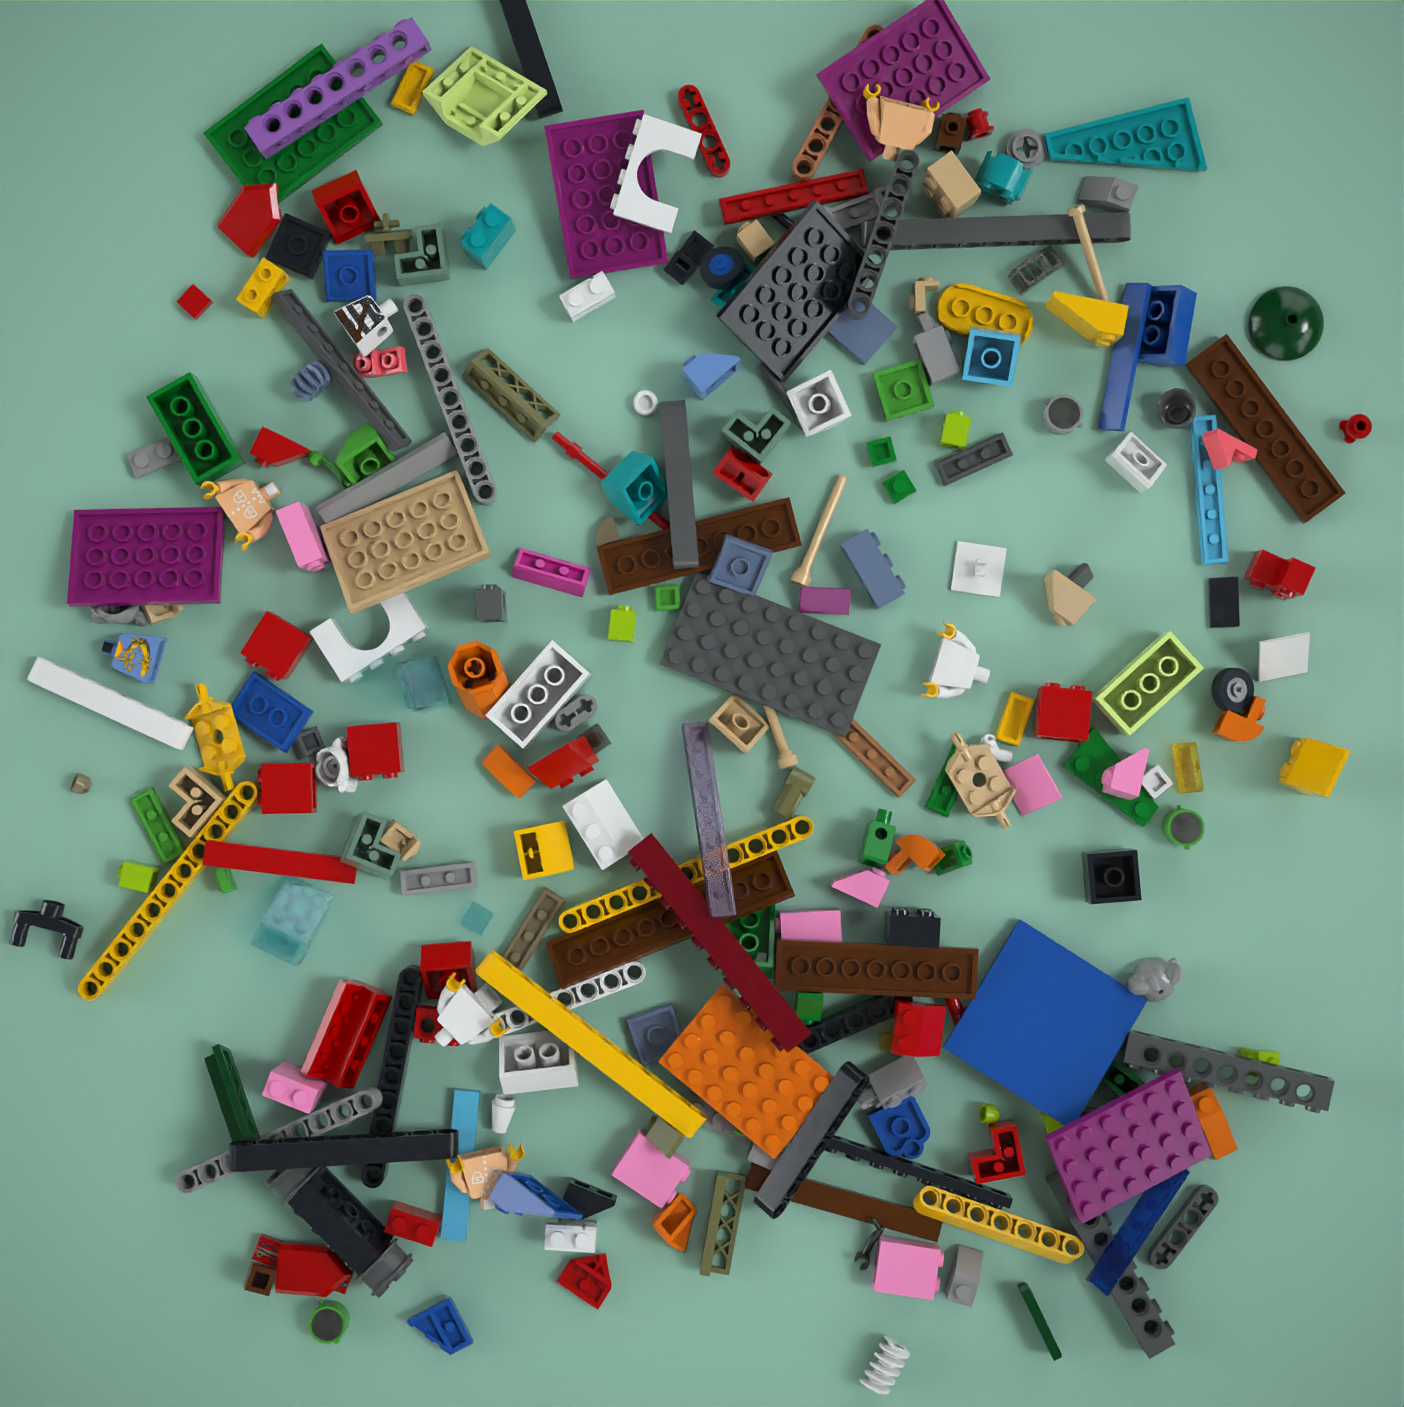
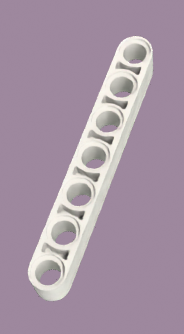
M37 656L27 680L179 750H184L194 729L193 726L39 656Z
M638 959L562 990L561 987L548 991V993L558 999V995L562 992L570 994L572 1001L564 1005L571 1010L642 982L645 978L646 966L644 962ZM632 965H637L641 968L642 974L636 978L631 977L628 973V968ZM613 974L617 976L619 982L615 986H608L605 983V977ZM585 983L592 984L595 988V993L585 995L581 989L582 985ZM516 1004L493 1012L497 1019L503 1018L500 1022L501 1028L506 1029L509 1027V1030L503 1035L538 1022ZM515 1010L522 1011L525 1016L524 1021L516 1022L512 1018V1012Z

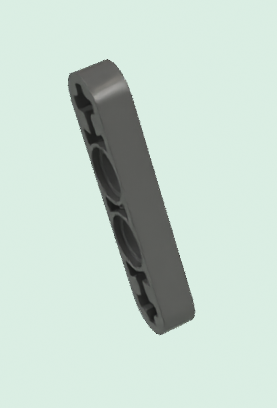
M1208 1185L1198 1186L1150 1247L1148 1259L1155 1268L1162 1270L1168 1268L1218 1203V1195L1212 1187ZM1202 1193H1209L1211 1198L1209 1202L1206 1200L1202 1202ZM1194 1202L1197 1205H1200V1207L1204 1210L1201 1212L1196 1206L1193 1205ZM1190 1210L1195 1211L1197 1214L1196 1221L1191 1224L1186 1223L1184 1220L1185 1213ZM1175 1230L1180 1231L1182 1234L1181 1240L1178 1243H1171L1169 1241L1170 1233ZM1164 1242H1166L1167 1245L1173 1249L1171 1252L1168 1248L1166 1249V1247L1162 1245ZM1157 1252L1160 1254L1163 1253V1255L1165 1256V1260L1162 1261L1159 1259L1157 1261L1155 1254Z

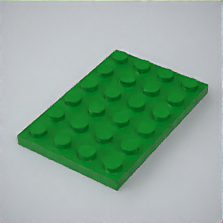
M322 43L203 133L243 186L277 183L279 192L277 194L278 204L383 125L365 99L360 97L268 159H265L244 127L248 125V122L253 117L262 116L268 112L269 108L276 102H283L288 99L294 90L309 85L315 76L319 74L324 75L332 70V66L337 62ZM335 83L332 86V90L337 91L341 89L343 83ZM314 97L311 100V104H318L322 97ZM294 110L290 118H297L301 110ZM273 124L269 132H276L280 124Z

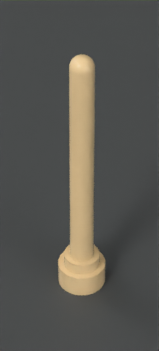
M840 474L837 477L802 565L796 571H793L790 578L791 582L799 586L809 587L812 580L810 569L846 484L847 477L844 474Z
M763 705L780 753L778 754L779 760H777L780 770L798 764L796 754L793 755L792 750L789 751L776 711Z

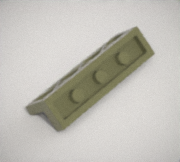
M489 348L473 358L462 375L534 443L541 438L547 427L554 423L561 415ZM487 358L494 365V368L488 367L482 361ZM501 376L508 377L512 384H506ZM520 393L526 394L531 401L524 400L520 397ZM538 410L545 411L550 417L547 420L538 413Z
M717 1170L700 1263V1275L710 1276V1272L725 1275L730 1273L747 1175ZM727 1178L740 1181L739 1190L732 1195L725 1189ZM736 1196H738L737 1203H735L733 1200V1198H735ZM730 1201L735 1208V1214L725 1220L721 1214V1209L723 1205ZM731 1221H733L732 1228H731L730 1225L728 1224V1223H730ZM726 1226L731 1236L729 1240L721 1245L717 1239V1232ZM729 1245L727 1253L724 1248ZM719 1251H722L727 1258L725 1267L712 1265L713 1255Z

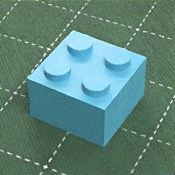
M970 326L962 380L1012 387L1021 339L1020 333Z

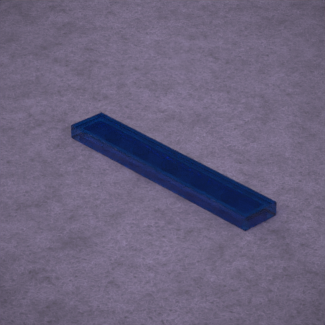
M1187 1169L1143 1192L1085 1279L1104 1296H1109L1190 1174Z

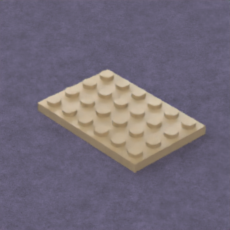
M458 469L320 526L351 614L491 557Z

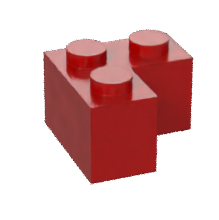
M1262 549L1255 552L1244 579L1250 581V586L1259 590L1266 588L1273 592L1272 596L1286 601L1287 598L1294 599L1305 594L1316 567L1294 557L1283 559Z
M1010 1119L988 1124L992 1148L968 1153L972 1178L975 1183L981 1184L1026 1175L1018 1129L1015 1122Z

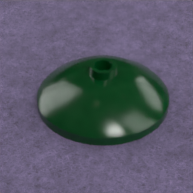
M1282 286L1269 290L1255 302L1249 315L1248 328L1253 343L1264 355L1279 361H1292L1307 355L1316 347L1323 333L1324 318L1319 304L1309 293L1296 287ZM1288 316L1294 318V324L1288 322Z

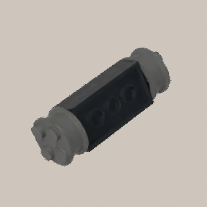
M327 1167L279 1169L265 1181L268 1185L266 1188H272L283 1199L282 1205L291 1198L288 1204L291 1206L292 1211L309 1224L312 1232L319 1235L327 1243L329 1249L337 1253L345 1261L346 1266L350 1270L358 1274L356 1280H362L372 1290L371 1296L381 1297L390 1287L389 1285L393 1281L396 1282L406 1272V1268L414 1261L411 1258L413 1254H406L396 1244L398 1239L394 1238L392 1240L394 1236L384 1232L385 1226Z

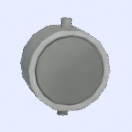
M1058 395L1048 403L1044 401L1042 404L1045 407L1042 412V420L1045 427L1051 433L1064 435L1073 431L1076 427H1082L1083 424L1080 421L1083 417V410L1076 398L1070 395Z

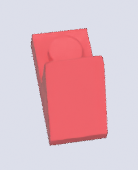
M1220 429L1205 432L1202 436L1211 464L1215 470L1228 467L1231 461L1243 463L1244 461L1255 459L1258 451L1256 448Z

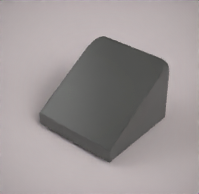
M1082 563L1067 578L1083 589L1093 579V574L1089 565Z
M317 726L300 732L292 744L298 760L312 756L321 749L326 748Z

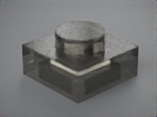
M598 723L576 737L578 739L585 736L595 754L612 744Z

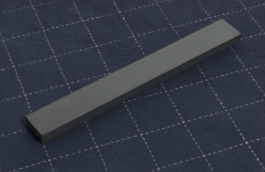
M288 289L275 292L271 300L389 449L394 452L408 447L412 442L410 437L294 291Z

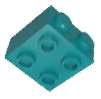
M492 203L487 208L483 207L476 216L477 222L472 228L468 227L461 237V245L466 255L485 270L488 269L516 231L511 217Z

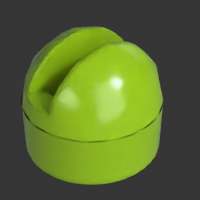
M985 1103L980 1106V1123L994 1124L999 1119V1112L996 1106Z

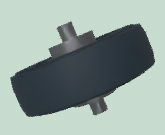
M1226 668L1215 676L1212 683V697L1218 708L1223 711L1240 712L1251 704L1254 696V684L1251 676L1245 670Z

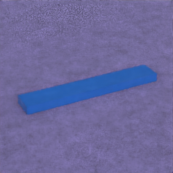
M1126 283L1122 304L1128 305L1129 308L1124 334L1114 344L1098 426L1100 430H1125L1152 285L1149 283Z

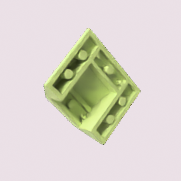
M472 46L422 91L424 97L445 124L481 146L499 141L547 95V90Z

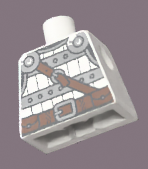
M367 295L333 313L365 357L393 332V328L387 318L399 310L391 298L378 306L373 298Z

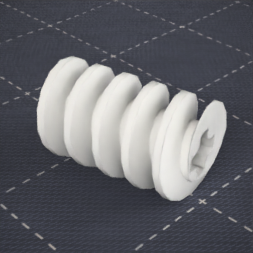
M883 1336L888 1341V1344L879 1343L883 1353L874 1352L878 1362L872 1360L869 1362L874 1370L865 1369L864 1372L869 1379L860 1378L859 1381L875 1393L889 1394L891 1392L889 1385L893 1386L895 1384L894 1377L900 1375L899 1368L905 1366L903 1359H908L910 1353L899 1341Z

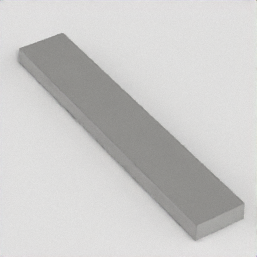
M446 432L316 506V509L326 523L368 507L454 457L458 452Z

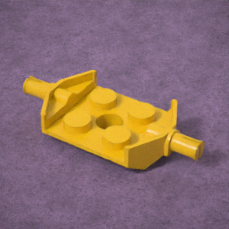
M206 683L195 685L199 703L194 705L184 719H191L204 763V767L198 769L212 775H219L223 783L224 792L235 789L231 774H234V770L244 762L246 756L232 706L227 701L209 697ZM219 730L223 733L222 742H220L217 738V733Z

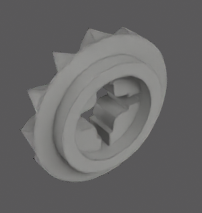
M1021 129L1009 138L1006 153L1008 156L1024 163L1023 168L1029 169L1038 166L1044 159L1046 143L1037 131ZM1024 140L1027 147L1033 149L1029 152L1028 158L1024 152L1018 151L1023 147Z

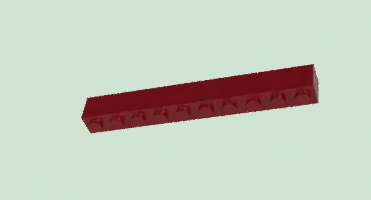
M652 833L630 849L628 854L631 857L628 859V862L636 872L641 869L647 876L643 879L651 891L657 889L662 895L659 901L667 911L673 909L678 915L675 921L682 930L685 931L687 928L694 936L691 938V941L699 951L704 948L710 957L706 960L713 969L717 971L720 968L726 977L722 980L731 991L736 988L742 997L738 1000L747 1011L752 1009L758 1017L754 1020L763 1031L768 1029L774 1036L771 1041L780 1052L784 1049L788 1053L812 1034Z

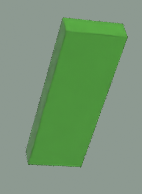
M151 787L130 798L163 864L166 865L178 859L184 853L186 847L174 824L171 822L155 788Z

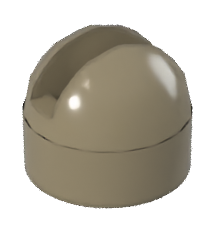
M77 773L73 779L70 791L77 794L87 793L92 786L90 778L84 774Z

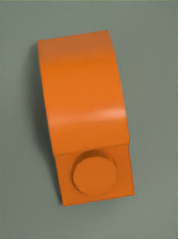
M1253 696L1251 704L1243 711L1241 716L1229 710H1222L1212 733L1229 741L1242 742L1256 738L1265 728L1257 724L1256 721L1260 720L1265 713L1266 707H1264L1266 700Z
M915 834L905 835L895 841L901 850L893 852L888 858L887 865L884 867L891 874L898 876L914 861L923 871L929 872L946 854L933 841Z

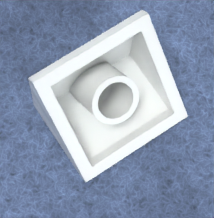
M832 370L786 392L806 437L834 428L852 416Z
M1131 431L1104 459L1140 493L1149 489L1167 466L1161 458Z

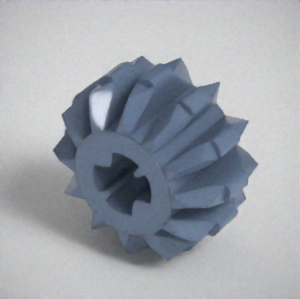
M315 360L310 364H306L303 369H300L291 380L290 388L303 402L312 401L319 394L323 393L332 382L333 377L320 360Z

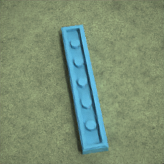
M1216 415L1195 416L1190 423L1201 565L1228 563L1221 469L1215 470L1213 468L1202 439L1203 433L1217 429Z
M456 1088L454 1091L451 1129L459 1131V1154L475 1151L480 1091ZM456 1158L449 1160L451 1163H453L456 1161ZM447 1166L440 1240L466 1242L470 1196L461 1193L452 1183Z

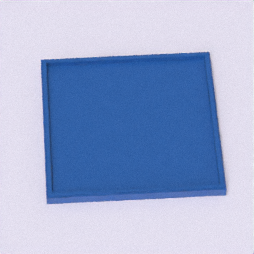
M1020 919L978 986L976 999L969 1001L942 1048L1065 1126L1080 1118L1148 1000L1140 995H1134L1129 991L1128 987Z

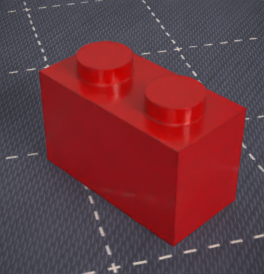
M396 1201L391 1208L384 1232L432 1247L436 1241L443 1215Z

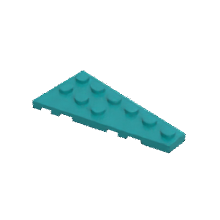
M1189 97L1049 132L1043 136L1049 161L1203 172L1207 170Z

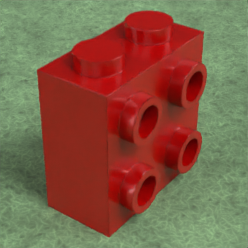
M267 610L240 653L246 656L244 661L253 667L258 668L260 665L267 669L265 674L276 681H279L280 678L288 680L314 638L277 614Z
M1045 683V686H1041L1037 692L1034 738L1082 744L1087 742L1092 691H1087L1084 686L1071 685L1070 689L1060 688L1058 683Z
M400 722L346 727L351 777L358 776V781L373 780V775L383 774V779L398 778V773L404 772Z
M316 763L261 764V769H258L257 779L258 783L261 784V794L258 795V808L262 809V814L316 813Z

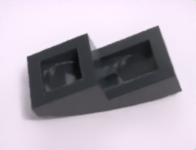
M694 230L682 248L677 250L663 270L681 285H684L699 268L703 256L712 250L715 245Z

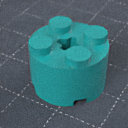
M987 151L974 181L980 188L981 193L990 195L993 192L1000 195V201L1013 205L1014 201L1021 199L1033 171L1031 168L1025 171L1022 169L1024 163L1010 156L997 153V156L994 157L991 156L992 151Z

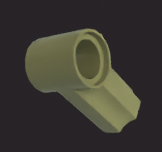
M793 766L783 783L784 787L775 800L772 809L791 819L801 799L807 795L816 778Z

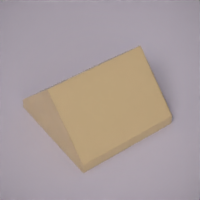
M732 694L708 720L744 754H747L770 727L767 721L736 694Z

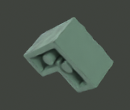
M441 224L415 226L418 251L394 254L398 282L401 286L451 280L445 234Z
M773 407L770 408L757 426L736 411L721 430V435L758 464H761L791 427L792 422Z
M364 811L357 815L340 861L386 880L393 877L402 853L379 844L387 820Z

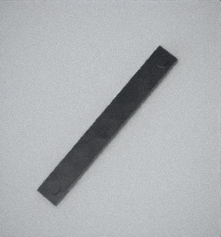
M837 1135L833 1136L824 1150L834 1154L836 1151L845 1153L846 1158L857 1162L860 1159L869 1161V1165L877 1169L883 1170L884 1167L893 1169V1173L901 1177L907 1178V1175L917 1177L916 1181L930 1186L931 1182L941 1185L940 1189L953 1194L955 1191L964 1193L965 1198L976 1202L979 1199L988 1201L987 1204L1001 1210L1002 1207L1010 1209L1013 1198L1007 1192L983 1184H976L974 1181L900 1156L890 1155L885 1151Z

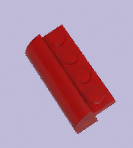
M351 978L349 981L339 980L300 1073L306 1077L325 1079L339 1088L354 1089L392 1000V996L359 980Z

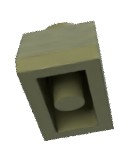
M652 1115L645 1125V1128L648 1129L646 1131V1138L667 1158L671 1159L684 1140L685 1135L659 1115L657 1117Z

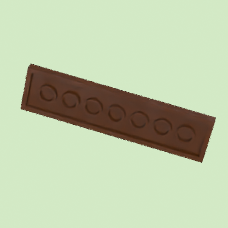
M1227 334L1185 364L1186 368L1239 439L1258 450L1255 457L1256 462L1303 524L1346 494Z
M790 497L696 521L699 567L674 569L670 528L598 546L597 550L609 596L711 570L726 534L770 549L773 553L802 546Z
M776 938L774 987L778 991L976 999L979 949L939 946V948L888 946L885 943Z

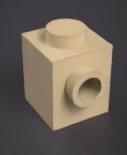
M757 219L752 223L749 221L744 223L738 229L739 233L737 234L736 241L754 264L766 256L775 246V242Z

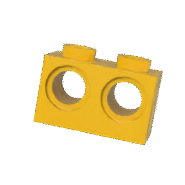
M262 258L236 300L242 306L264 319L274 304L271 297L275 292H280L284 289L290 277L285 271Z

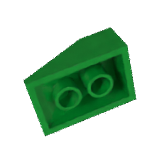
M775 905L725 924L769 979L772 978Z

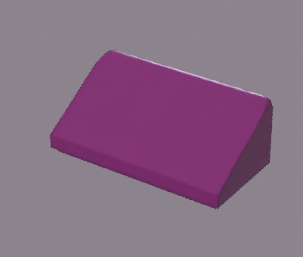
M801 587L799 612L849 615L851 589Z

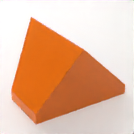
M680 1192L670 1204H666L652 1217V1226L668 1245L685 1254L694 1216L698 1210Z

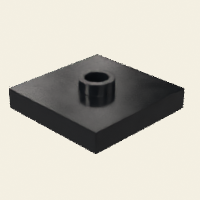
M285 213L265 258L270 262L313 280L323 257L322 251L326 250L332 234Z

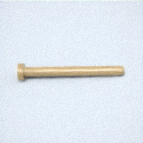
M1081 204L1069 208L1067 213L1069 217L1073 216L1098 300L1110 302L1082 213L1086 211L1085 206Z

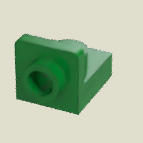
M960 841L940 848L946 855L934 867L937 876L973 864L970 847L966 845L965 841Z

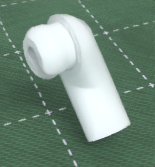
M992 734L984 735L980 743H987L992 746L990 750L996 761L1011 763L1013 751L1000 749L995 741L996 738Z

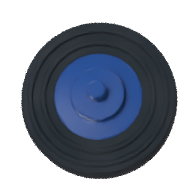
M721 246L708 251L703 256L700 263V273L703 281L709 287L725 290L734 287L741 281L745 273V264L743 257L736 249Z

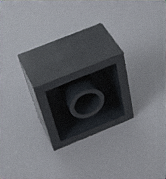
M1126 848L1081 852L1085 901L1087 903L1103 904L1142 900L1138 853L1136 849Z
M892 907V911H885L884 941L888 946L939 948L941 918L935 914V911L929 908H917L916 912H909L906 907Z

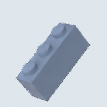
M866 529L841 543L840 547L876 610L904 595L903 589L906 587L901 577L893 574L891 570L893 564L886 553L882 555L878 548L881 544L874 532L870 533Z

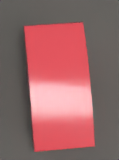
M398 346L380 351L372 350L365 357L361 352L353 354L354 368L363 379L407 372L405 347Z

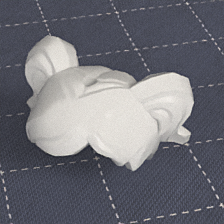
M342 736L336 738L332 746L321 749L317 753L316 759L319 763L315 767V774L323 785L337 786L340 793H344V791L353 793L357 789L358 782L356 777L350 776L349 755L347 753L348 741L346 737Z

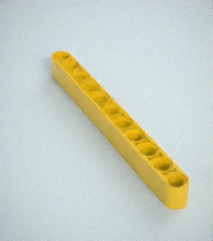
M244 781L235 787L78 985V993L82 999L93 1000L106 993L205 869L206 866L203 865L204 857L199 856L197 852L198 846L200 844L205 846L206 840L226 842L258 802V795L261 794V785L259 783ZM247 785L251 786L254 791L251 799L244 796V789ZM231 805L236 806L238 809V815L235 819L230 817L228 813ZM216 824L222 828L220 838L215 837L213 834V827ZM184 864L189 865L191 868L189 877L184 876L182 873V866ZM169 883L175 887L174 896L168 895L166 891ZM153 903L157 904L160 908L158 916L151 912V905ZM137 923L143 925V935H139L136 932L135 925ZM121 942L128 946L127 955L120 951ZM105 962L112 965L113 971L111 974L105 971ZM90 982L96 984V994L92 993L89 990L88 986Z
M796 816L677 865L680 869L683 867L692 869L693 877L690 879V882L694 884L809 837L813 832V823L806 816ZM799 820L807 821L809 826L807 832L803 834L795 831V824ZM780 829L785 832L786 837L783 842L775 843L772 840V833L775 830ZM752 839L762 841L763 846L759 852L749 850L748 845ZM730 848H735L740 853L738 860L734 862L728 861L725 857L726 851ZM713 858L717 863L715 869L706 871L702 867L704 859ZM644 878L566 909L559 917V926L564 932L572 933L662 897L657 889L651 891L644 882ZM636 886H643L647 890L646 897L643 899L636 898L633 895V889ZM614 895L621 896L624 901L623 906L620 908L612 907L610 898ZM589 905H597L600 908V915L593 918L588 915L587 907ZM573 914L577 918V925L574 927L567 926L564 923V916Z
M491 950L476 968L475 972L483 980L688 1138H692L707 1119L706 1115L495 951Z

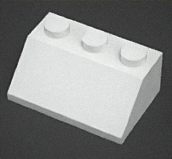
M607 779L563 805L564 810L602 870L626 856L630 849L644 839Z
M549 1030L500 1036L499 1078L504 1095L579 1086L576 1051Z

